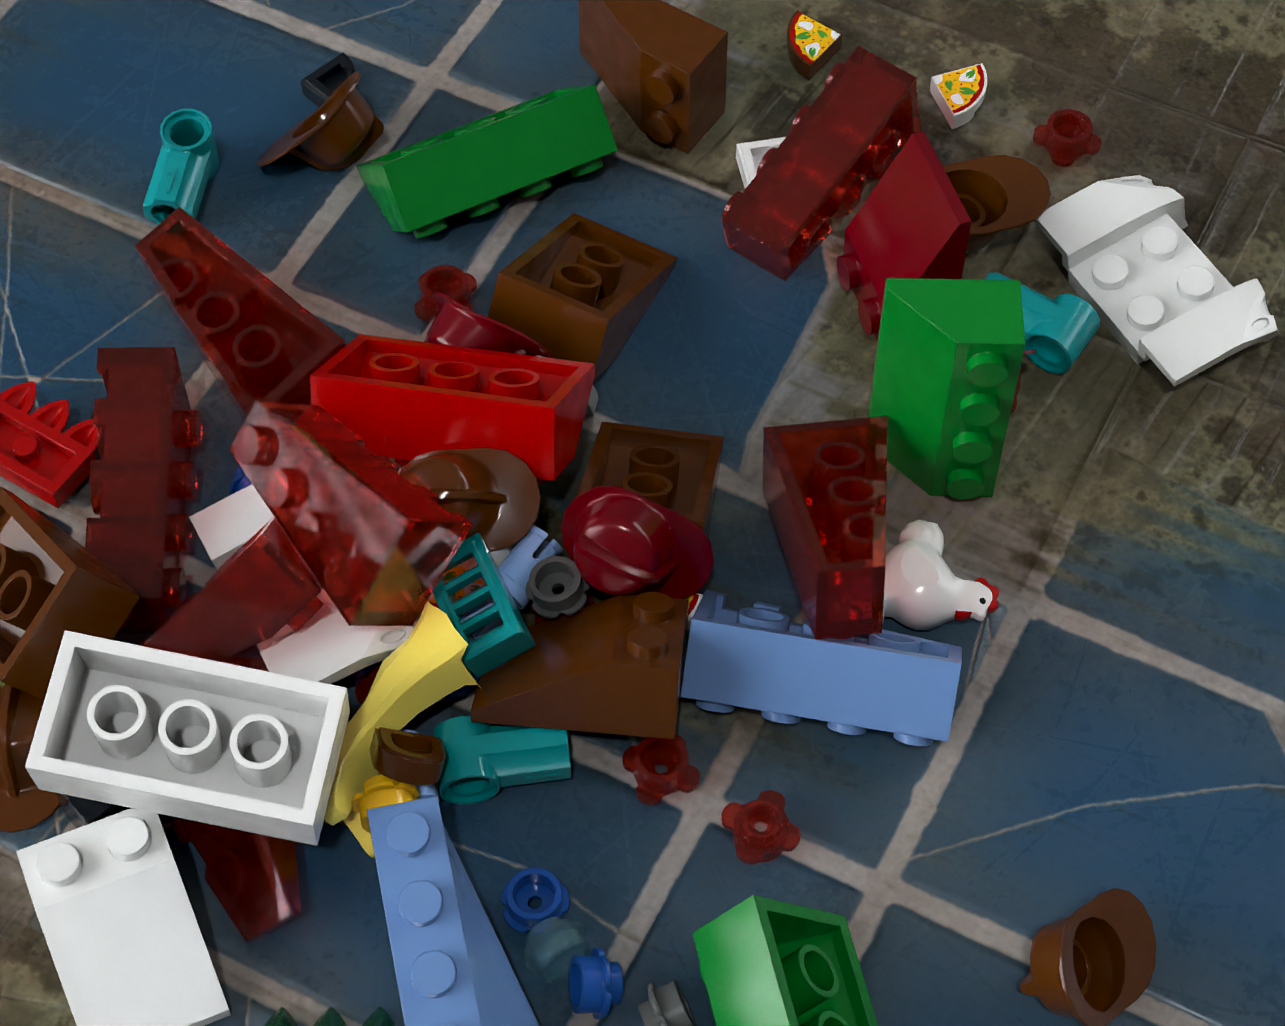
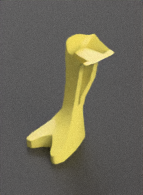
M428 598L410 636L382 661L366 700L353 718L347 722L324 817L325 821L332 826L343 820L364 851L374 859L371 833L362 828L360 813L352 810L353 805L351 801L355 794L359 792L364 793L363 784L366 780L379 775V772L373 767L369 750L375 728L383 727L401 730L416 715L448 694L465 685L479 686L471 671L464 665L462 656L468 646L467 642L455 630L447 614L431 605Z

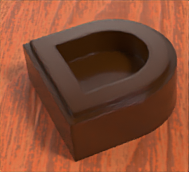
M383 727L375 728L369 749L373 767L379 773L395 781L411 785H431L438 782L446 757L442 740L439 737Z

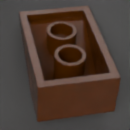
M578 0L581 54L642 132L650 135L660 143L668 144L689 154L725 112L728 32L662 0Z
M573 213L499 272L488 318L522 332L543 346L555 359L594 363L595 380L616 360L675 268L678 257Z
M602 421L577 496L595 486L617 485L686 516L699 525L708 537L724 436Z
M0 486V681L45 700L64 631L112 640L127 625L132 609L140 596L114 569L14 493Z
M645 592L639 595H618L583 607L572 616L563 614L555 619H548L528 626L536 645L480 676L479 686H477L471 708V722L675 739L685 667L689 599L671 598L659 592Z

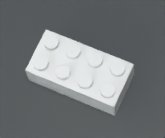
M65 630L25 768L38 789L318 846L350 714L347 688Z

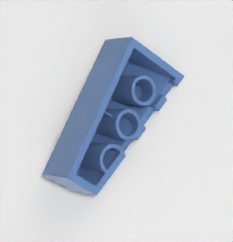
M710 590L705 591L691 619L680 697L696 699V706L712 712H732L735 710V706L762 710L761 716L777 723L795 724L801 721V717L827 721L829 729L849 735L867 733V728L893 732L894 739L914 746H930L934 740L949 742L962 665V647L884 629L871 630L868 639L855 636V627L844 623V620L820 615L817 618L806 619L803 621V624L790 622V617L782 613L783 607L757 601L753 607L737 610L726 607L728 594Z
M438 796L367 809L405 1026H539L442 822Z

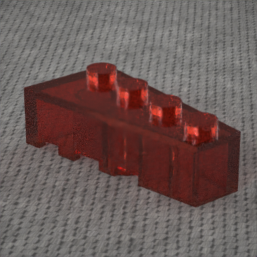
M860 46L855 49L845 63L839 62L836 64L826 79L824 90L814 103L803 106L797 113L788 136L778 148H771L763 156L757 168L756 176L743 192H736L727 202L721 220L728 248L786 281L829 236L833 222L831 217L836 212L841 215H849L861 202V194L866 181L871 176L880 180L894 161L891 156L900 145L904 146L913 133L921 132L916 77Z
M179 207L139 241L135 247L154 287L270 459L272 457L268 455L271 433L281 431L298 434L312 421L310 375L343 349L346 343L343 338Z
M175 347L98 348L97 371L99 374H102L108 398L95 399L93 424L95 427H98V450L101 460H91L89 484L93 512L95 515H100V518H87L85 548L114 569L140 596L132 609L127 625L119 633L172 632L175 607H184L186 601V575L184 568H179L180 552H190L192 543V525L189 518L190 515L185 514L186 499H195L197 493V469L195 462L190 461L191 447H200L202 443L200 410H191Z
M255 400L229 451L349 626H413L473 523L458 512H448L437 504L439 500L437 495L424 485H413L398 474L400 469L398 465L386 456L374 455L364 447V439L320 405Z
M888 416L763 427L762 491L815 640L827 638L849 639L856 635L882 633L886 558Z

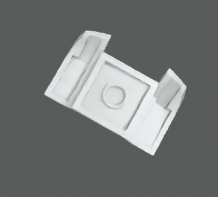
M1141 175L1101 180L1049 207L1035 220V224L1062 254V265L1068 271V283L1097 311L1100 321L1137 365L1151 359L1174 387L1249 346L1260 342H1267L1279 335L1274 316L1270 315L1268 311L1265 292L1258 279H1252L1235 287L1227 281L1182 230L1188 226L1185 220L1184 197L1170 187L1155 186L1151 179Z
M319 472L262 479L210 505L189 518L260 650L259 653L269 672L332 684L367 666L385 660L408 639L423 610L417 606L403 585L382 592L378 590L353 545H350L343 531L339 514L345 512L344 489L339 487V485H335Z

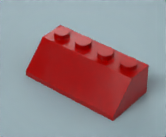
M359 334L310 375L313 447L336 450L337 455L350 459H358L365 455L367 457L373 455L394 458L395 462L402 466L408 464L416 456L432 451L491 448L508 451L523 460L537 478L538 484L550 480L554 481L575 457L595 377V364Z

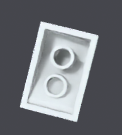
M130 808L16 851L38 920L77 1026H205L231 1015L158 813Z

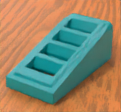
M479 533L421 564L439 609L447 614L455 630L468 644L462 656L464 665L478 678L536 645ZM475 557L478 565L446 582L443 576L444 573ZM482 577L484 578L485 585L459 600H455L453 596L455 592ZM491 597L493 598L495 604L465 620L462 613ZM501 617L502 625L474 639L472 632Z

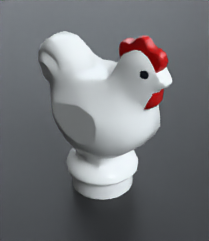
M915 520L905 526L899 536V544L885 554L877 575L869 577L865 573L855 572L851 579L840 582L837 585L838 598L848 624L855 627L856 632L869 627L872 630L879 629L884 622V617H892L904 626L914 630H930L954 619L961 622L971 618L984 621L987 613H994L998 609L997 597L999 590L997 587L988 584L986 578L969 581L955 577L941 557L944 549V537L937 523L926 520Z

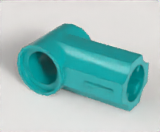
M196 109L174 111L166 116L160 125L162 147L143 203V212L146 219L154 221L165 230L182 232L183 228L195 224L207 181L214 177L219 169L220 160L212 123L207 115Z
M990 272L984 280L1012 279L998 272ZM1021 284L1025 333L1024 350L1036 349V353L1026 354L1027 357L1037 367L1052 374L1068 372L1100 327V318L1097 311L1081 297L1072 294H1060L1051 299Z
M471 716L450 718L439 723L433 730L432 736L439 737L442 740L446 753L438 787L442 800L457 805L476 804L493 798L499 792L500 787L571 778L566 730L503 724L492 726L491 723L471 722Z

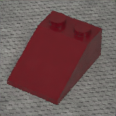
M924 131L913 133L850 222L845 230L843 255L837 257V271L840 282L846 291L853 290L858 300V313L861 325L868 336L875 335L877 342L886 278L962 279L972 221Z

